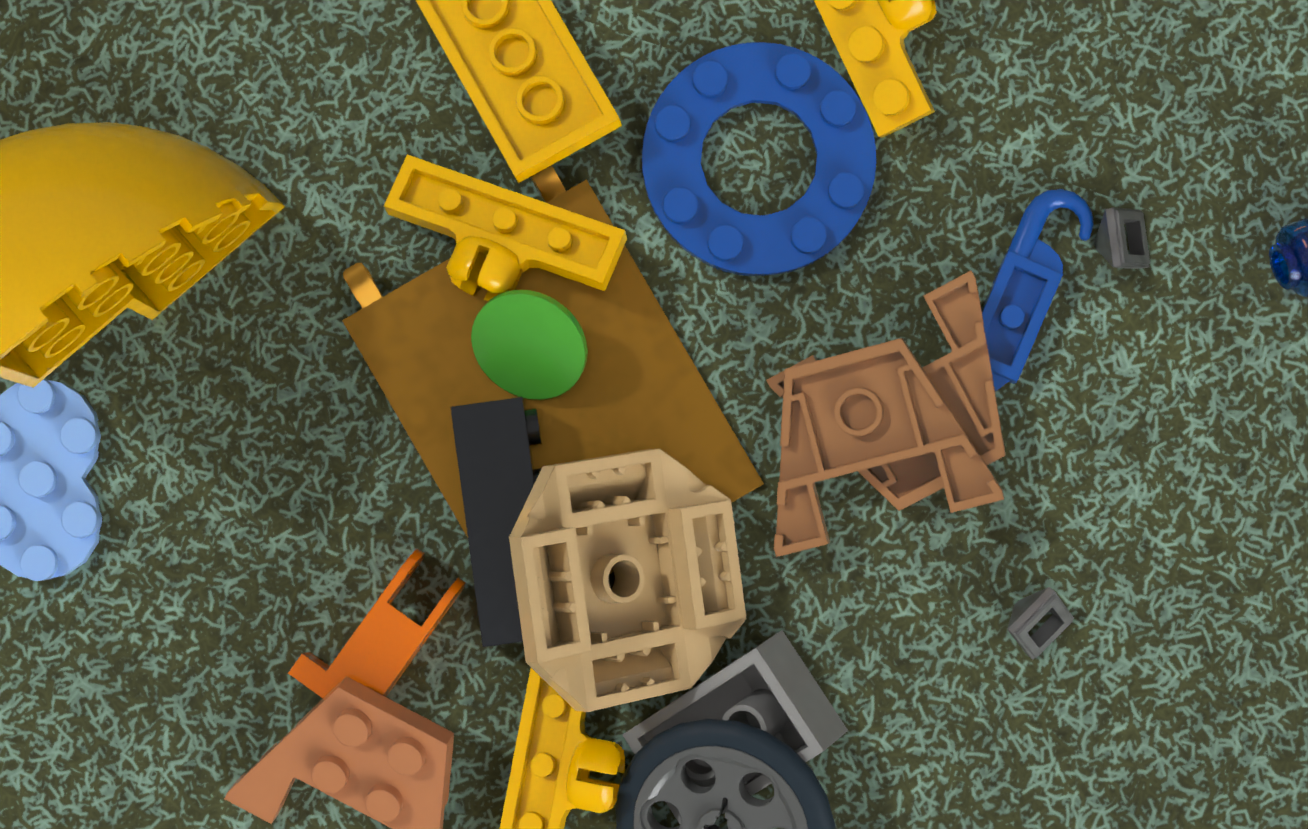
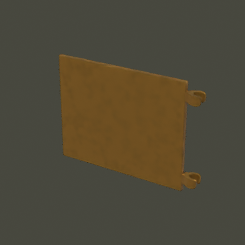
M552 165L530 177L545 203L613 226L587 179L566 191ZM625 245L605 291L540 268H529L521 274L515 290H531L543 293L564 305L575 316L583 329L588 349L584 371L575 385L568 391L549 399L535 400L523 398L525 409H537L542 444L530 445L534 469L646 449H661L690 470L705 485L713 486L731 499V503L764 484ZM449 258L383 296L368 269L362 263H356L345 269L343 277L362 309L343 319L342 322L468 538L450 407L519 397L496 385L481 369L473 352L471 342L472 326L477 314L488 302L484 300L488 290L480 287L476 296H472L454 285L446 269Z

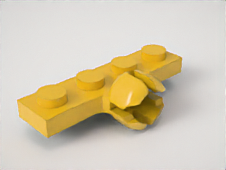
M814 0L878 137H885L935 112L906 52L904 39L910 31L934 19L937 12L935 0Z
M408 154L384 204V208L390 216L455 239L456 246L446 267L451 282L472 296H476L480 287L488 290L484 298L486 301L503 292L515 290L521 274L529 268H540L605 291L627 241L626 231Z
M530 668L499 829H564L566 817L572 809H581L595 813L606 812L614 807L620 784L589 778L590 771L616 775L617 772H625V755L622 747L616 742L589 736L585 732L586 712L575 711L532 668Z

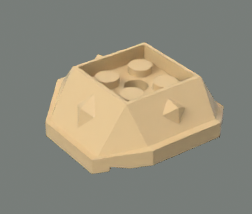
M646 449L542 467L509 536L526 663L575 711L591 712L691 689L713 662L724 641L731 639L747 619L731 499L713 486L705 485L690 470L661 449ZM611 568H613L615 575V581L612 589L610 588L608 582L609 572Z

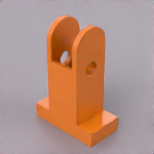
M417 548L401 566L330 666L311 652L300 655L288 674L321 698H324L346 676L387 697L460 595L466 582L457 578L423 625L420 626L391 604L425 556V553Z

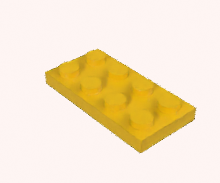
M415 0L518 184L622 126L619 116L551 0Z

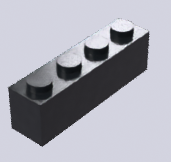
M523 397L450 407L482 645L483 647L523 642L509 536L542 469L533 468L530 446L542 444L537 409L526 410Z

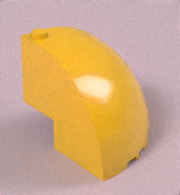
M110 122L70 123L29 130L1 139L0 378L34 388L126 308L153 320L281 211L285 205L264 184L246 170L208 147L179 135L148 127Z

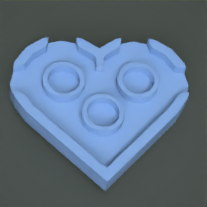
M43 379L34 388L16 383L0 394V565L18 577L28 578L33 581H45L65 576L84 564L99 543V533L102 524L98 496L85 479L97 461L99 454L98 447L101 434L97 422V413L84 395L65 383Z

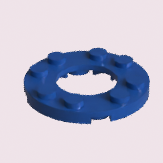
M766 42L742 43L724 47L704 55L682 70L668 84L657 100L647 122L643 138L642 171L647 196L656 217L671 238L686 252L703 263L725 272L745 276L775 275L799 270L818 261L836 248L848 236L861 217L872 192L876 171V145L872 126L862 102L848 82L832 67L819 58L794 47ZM750 103L777 105L796 115L810 132L817 154L815 176L805 195L788 209L765 216L743 214L723 204L707 185L701 166L703 142L713 123L729 110Z

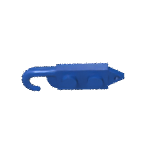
M1064 189L1048 190L1031 201L1024 211L1009 249L1002 260L981 309L995 391L1008 382L1015 384L1018 381L1063 276V264L1059 255L1049 245L1039 240L1049 214L1058 208H1067L1073 211L1079 218L1080 239L1087 241L1091 237L1094 226L1092 211L1086 201L1075 192Z

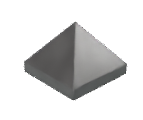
M1114 207L1105 209L1094 241L1095 249L1113 268H1149L1150 257L1143 212L1136 209ZM1124 224H1126L1130 254H1128Z
M1048 587L1020 599L1014 605L1007 630L1024 652L1033 660L1073 622L1074 617L1056 592ZM1047 612L1053 613L1030 637L1028 632Z

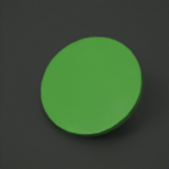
M531 290L506 291L490 299L482 307L474 320L471 342L478 364L496 385L513 395L535 400L557 397L573 387L584 371L588 349L583 329L575 316L564 305L550 296Z

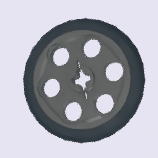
M717 719L680 723L655 735L634 755L621 778L615 803L616 829H721L714 823L726 806L725 818L727 819L728 829H835L828 797L807 763L790 746L767 731L738 721ZM699 759L708 763L714 770L715 784L703 787L692 782L687 775V762ZM752 772L762 773L767 776L773 784L774 796L765 800L751 796L745 788L744 776ZM666 801L673 804L681 815L680 826L667 828L656 821L652 811L653 803Z

